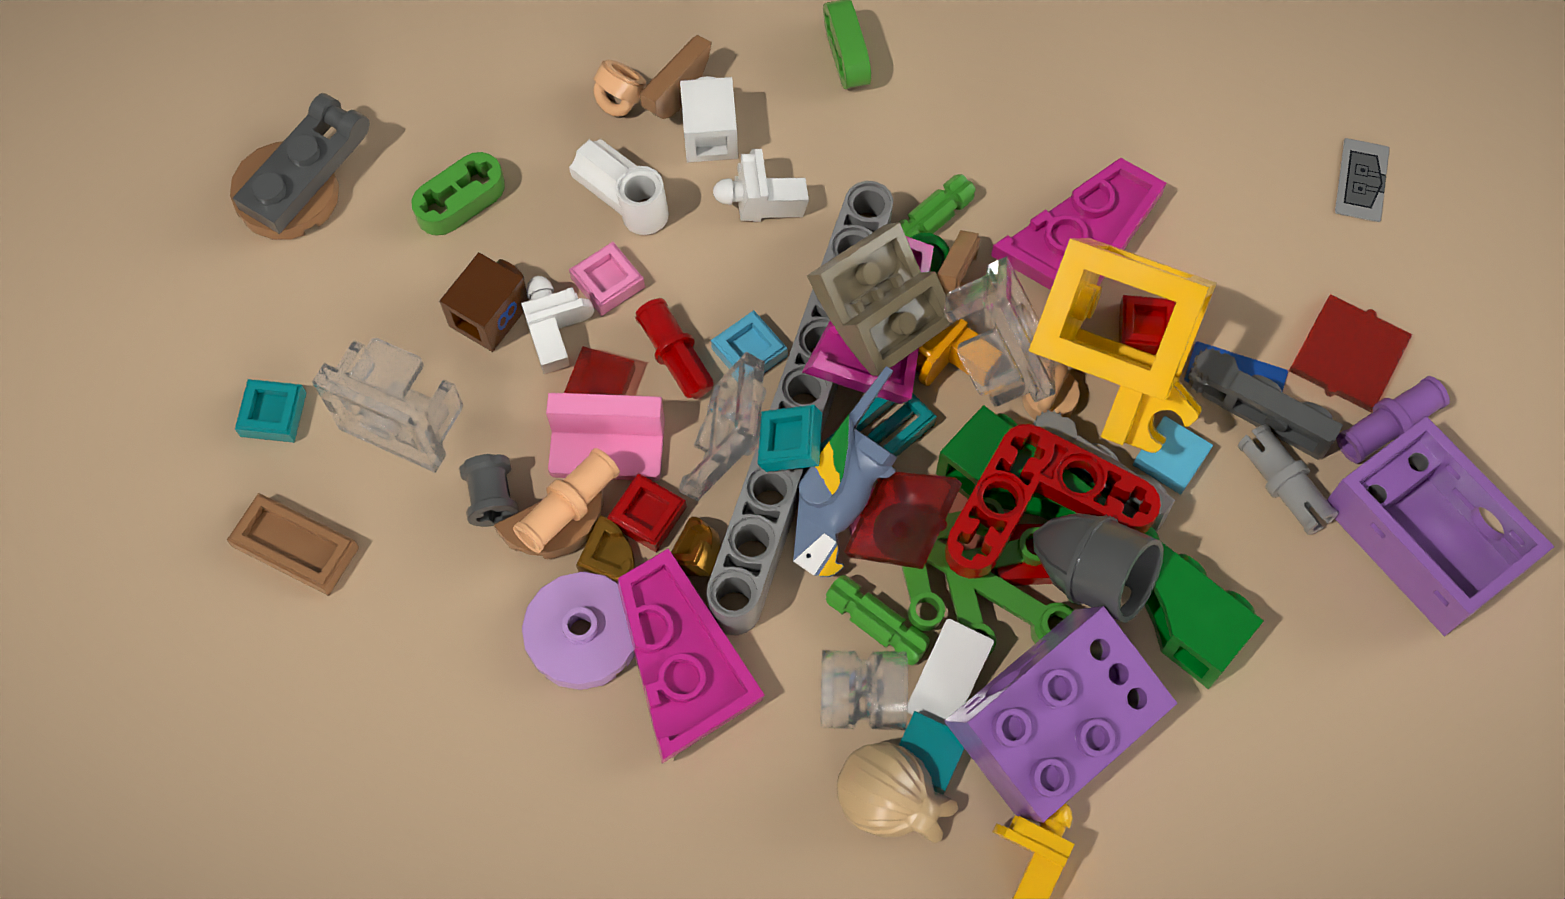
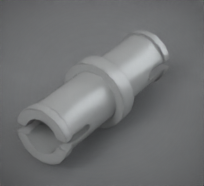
M1267 424L1252 430L1265 447L1264 452L1248 435L1243 437L1238 444V448L1247 455L1266 479L1267 484L1265 488L1274 498L1280 497L1304 527L1307 535L1314 534L1324 528L1312 514L1310 507H1313L1328 524L1337 517L1338 511L1330 505L1309 479L1310 469L1303 461H1295L1271 432V428Z

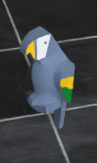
M887 366L852 412L848 414L820 453L819 466L810 467L799 483L800 495L793 562L814 576L830 577L836 575L845 566L844 563L837 562L840 550L838 533L844 531L861 514L869 500L875 480L877 478H889L896 472L892 465L897 457L855 429L893 373V370Z

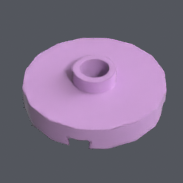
M578 572L560 576L542 587L527 606L522 625L525 650L537 670L558 686L578 690L603 686L616 678V674L622 671L626 664L628 666L635 656L618 585L604 575ZM578 620H587L591 623V627L585 634L575 635L570 632L573 623Z

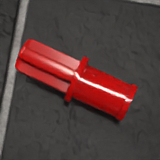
M656 298L646 302L636 311L635 319L656 349L654 354L655 360L660 365H666L685 397L695 400L704 397L707 392L713 389L714 382L693 348L695 339L691 334L682 331L663 298Z

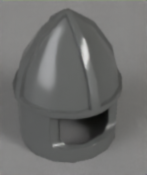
M1075 513L1052 518L1033 533L1034 552L1053 585L1067 596L1068 601L1078 605L1085 604L1090 607L1104 606L1112 618L1126 623L1141 611L1152 594L1163 563L1164 548L1162 541L1118 523V519L1107 514L1095 516ZM1125 585L1130 588L1131 595L1128 601L1120 608L1121 596Z

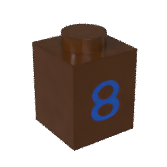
M478 252L439 302L450 328L493 352L524 313L521 303L530 300L527 297L524 276L513 264L503 259L495 262Z

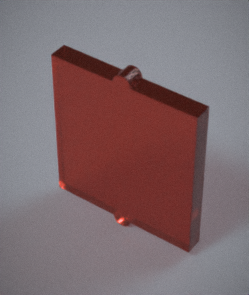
M1330 294L1294 359L1289 372L1325 389L1324 393L1328 397L1337 395L1372 413L1374 405L1379 402L1413 334L1376 317L1377 313L1372 309L1364 311Z
M895 472L889 478H879L867 505L860 514V520L844 553L854 559L923 569L940 531L945 530L948 525L945 520L962 483L955 477Z

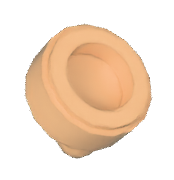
M613 60L602 61L593 78L596 82L594 85V96L597 104L604 112L614 117L627 115L634 103H639L640 92L647 86L646 80L639 73ZM606 91L621 99L620 104L612 102L608 98Z
M1059 364L1056 367L1040 368L1027 379L1022 400L1025 410L1035 420L1037 415L1040 416L1041 412L1045 413L1047 410L1050 412L1055 410L1056 413H1061L1062 417L1068 418L1074 413L1080 391L1077 381L1068 373L1069 370L1066 365Z

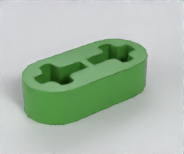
M837 0L824 3L823 16L826 34L842 87L848 89L870 84L871 67L869 55L852 1Z
M471 153L420 186L415 191L411 200L412 210L420 228L427 234L435 236L446 235L496 202L502 196L505 189V180L498 160L487 153ZM478 174L482 178L488 177L489 181L481 184L477 180L471 181V177ZM436 203L440 207L446 206L447 210L439 214L435 210L429 211L428 207Z

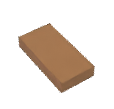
M260 493L257 494L227 539V542L233 548L328 596L359 549L355 540Z

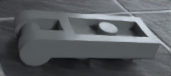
M326 93L316 96L310 104L308 115L235 194L233 200L237 208L280 234L365 138L370 126L369 119L355 110H343L341 103ZM333 127L337 130L330 139L324 137L323 135Z

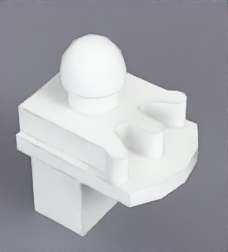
M751 149L749 154H741V163L737 164L738 176H735L734 181L731 178L722 179L713 187V195L720 203L732 205L733 202H738L740 221L761 222L762 218L803 217L809 202L806 178H766L762 149Z
M535 276L530 279L526 288L527 297L531 300L521 304L543 374L570 367L559 329L586 321L593 315L594 307L589 299H578L577 293L574 292L572 287L552 294L554 288L551 282L545 277Z

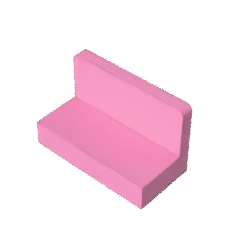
M548 393L546 415L552 431L548 464L550 476L566 478L589 456L594 448H598L605 452L620 470L619 475L612 480H634L638 473L651 481H658L661 478L665 427L662 397Z

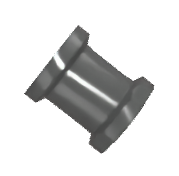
M482 454L465 460L464 464L459 467L462 480L468 484L471 506L468 507L466 514L470 524L480 527L494 526L519 513L517 502L510 497L507 474L511 471V464L508 457L501 454Z

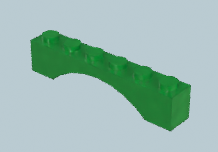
M983 405L940 451L936 474L969 499L1003 437L1011 428L1018 424L1007 415L1002 413L995 414ZM1026 443L1023 449H1017V457L1010 473H1013L1018 478H1020L1027 460L1034 457L1036 448L1033 445ZM1069 470L1062 474L1064 484L1073 492L1086 493L1095 486L1091 482L1085 483ZM1000 487L992 488L983 495V497L997 500L1003 509L1013 510L1016 507L1015 498L1007 489ZM1103 489L1100 498L1096 502L1104 506L1109 494ZM1036 492L1024 513L1050 520L1056 517L1075 514L1076 512ZM1152 526L1144 533L1159 540V535ZM1162 542L1164 548L1162 567L1152 594L1144 606L1153 622L1160 651L1209 689L1264 620L1255 614L1253 606L1243 596L1234 591H1225L1209 579L1205 569L1195 559L1186 554H1177Z

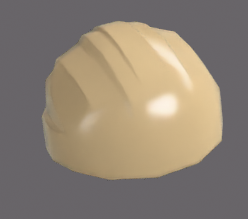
M889 742L868 744L853 751L847 757L838 775L837 797L845 817L858 829L882 838L901 837L916 831L931 842L937 843L942 840L943 831L937 822L938 817L952 816L958 810L956 801L943 794L934 792L931 776L918 757L908 749Z

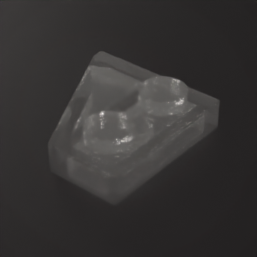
M745 352L715 385L707 407L706 417L699 429L694 447L705 452L703 460L690 474L682 477L679 492L696 501H699L743 455H751L759 445L761 409L766 396V388L763 387L765 362L748 352Z

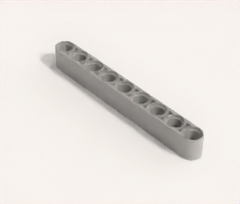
M863 181L849 189L821 266L885 224L891 223L893 197L885 185L876 181ZM872 213L876 217L866 218L859 214ZM812 289L770 410L815 404L822 412V436L839 384L802 373L812 354L809 351L816 347L830 321ZM804 393L814 396L817 400L805 405L793 401L792 398ZM759 441L707 587L708 609L722 631L729 635L747 633L755 627L760 618L799 503V483L810 469V467L765 472L757 464ZM770 490L782 494L784 499L777 504L766 505L759 502L756 497L762 492ZM748 541H758L767 548L764 553L756 557H747L738 551V548ZM733 592L741 593L749 599L745 607L736 611L723 608L719 602L726 594Z

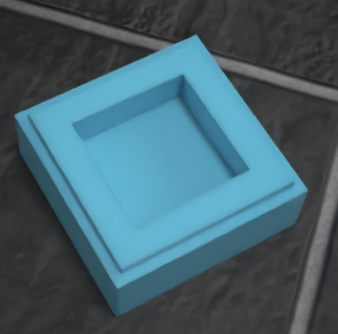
M754 310L711 340V349L744 387L788 357V348Z
M1164 416L1156 430L1166 436L1165 443L1156 453H1150L1141 449L1133 466L1181 495L1209 454L1213 444Z

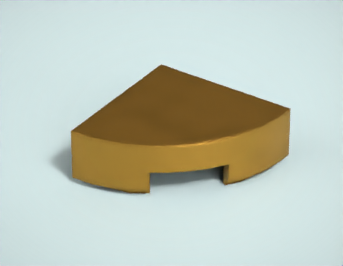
M600 515L576 566L578 572L604 575L618 584L619 577L635 568V561L631 546L620 528L611 520Z
M691 516L688 519L671 551L686 576H711L721 547L720 537L716 530L700 518Z

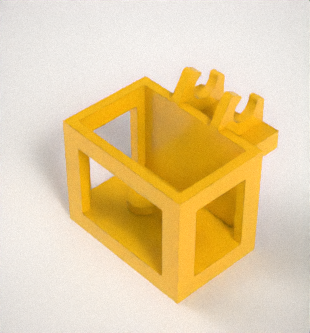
M1070 238L1028 351L1120 385L1101 438L1122 446L1126 443L1147 452L1156 453L1167 439L1154 426V415L1156 412L1171 410L1181 417L1185 427H1189L1198 419L1202 411L1201 406L1183 384L1179 382V379L1217 283L1091 238ZM1100 275L1176 302L1156 356L1080 328L1086 318L1091 319L1102 292V287L1097 285Z

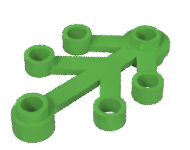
M983 497L988 509L998 514H1004V510L997 500ZM900 506L891 509L882 517L877 528L878 546L890 560L901 563L911 602L908 609V618L911 624L919 630L930 631L939 626L945 614L943 600L937 594L931 592L925 561L945 573L958 623L994 640L988 657L995 649L996 636L994 631L983 623L975 592L1030 625L1031 638L1035 644L1051 631L1048 627L1049 617L1058 616L1065 619L1074 611L1063 603L1044 605L992 572L980 578L968 579L952 571L945 558L946 545L939 540L948 538L961 511L928 517L915 507ZM980 523L976 534L986 536L989 528ZM902 525L911 526L916 531L917 537L913 541H903L898 538L896 529ZM1040 527L1029 528L1022 534L1020 539L1008 541L993 569L1020 563L1032 566L1041 565L1038 556L1030 553L1025 544L1027 540L1033 539V533ZM982 547L965 550L962 553V556L969 560H972L977 553L984 556L987 555L981 551ZM925 602L932 604L937 611V617L933 620L921 619L916 613V606Z

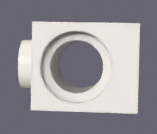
M706 76L696 80L680 81L687 163L738 159L732 77L715 78Z

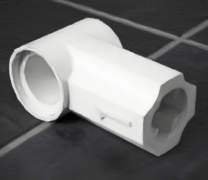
M589 139L576 151L575 159L569 167L572 178L622 215L624 225L629 231L639 235H649L656 233L664 227L668 221L669 211L662 177L656 170L648 166H636L602 139L597 141ZM648 199L647 201L637 202L639 200Z

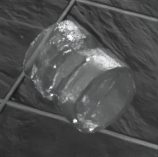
M822 649L820 728L854 729L860 720H866L871 729L874 730L906 729L908 711V658L906 651H873L868 659H860L855 650Z

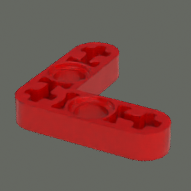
M1019 424L1011 428L1003 437L953 525L945 547V558L950 569L959 576L973 579L987 575L995 567L1036 492L1076 513L1095 516L1107 514L1118 519V523L1141 533L1147 532L1155 522L1161 507L1160 496L1155 487L1149 482L1039 426ZM1026 443L1033 445L1036 448L1034 457L1027 460L1020 478H1018L1013 473H1010L1017 457V449H1023ZM1079 467L1085 469L1093 477L1095 486L1086 493L1073 492L1064 484L1062 474L1070 468ZM1108 482L1114 486L1103 506L1096 501L1100 498L1105 484ZM1000 487L1007 489L1014 496L1016 507L1004 514L992 512L985 505L983 495L992 488ZM1130 497L1141 501L1139 511L1134 514L1133 518L1127 517L1122 513L1124 509L1123 503H1126ZM981 523L989 528L981 549L987 556L977 553L972 560L966 559L962 556L964 546L960 542L969 544Z

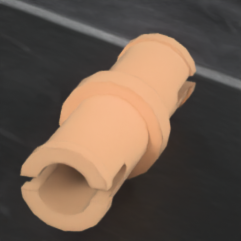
M594 448L589 456L563 481L556 479L546 488L548 495L527 516L514 525L513 530L529 549L540 553L544 546L571 520L579 521L588 512L586 505L612 479L619 475L620 470L616 463L605 452Z

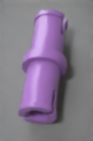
M1427 376L1420 383L1396 398L1382 399L1374 405L1373 413L1337 435L1338 447L1348 460L1355 464L1360 463L1374 451L1398 438L1425 416L1429 417L1437 410L1448 406L1450 398L1447 390L1435 377Z

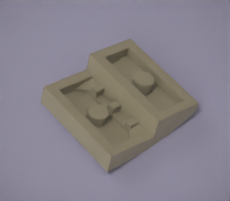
M900 222L885 224L807 275L818 300L835 326V329L872 376H879L886 366L891 368L956 322L936 272L920 271Z

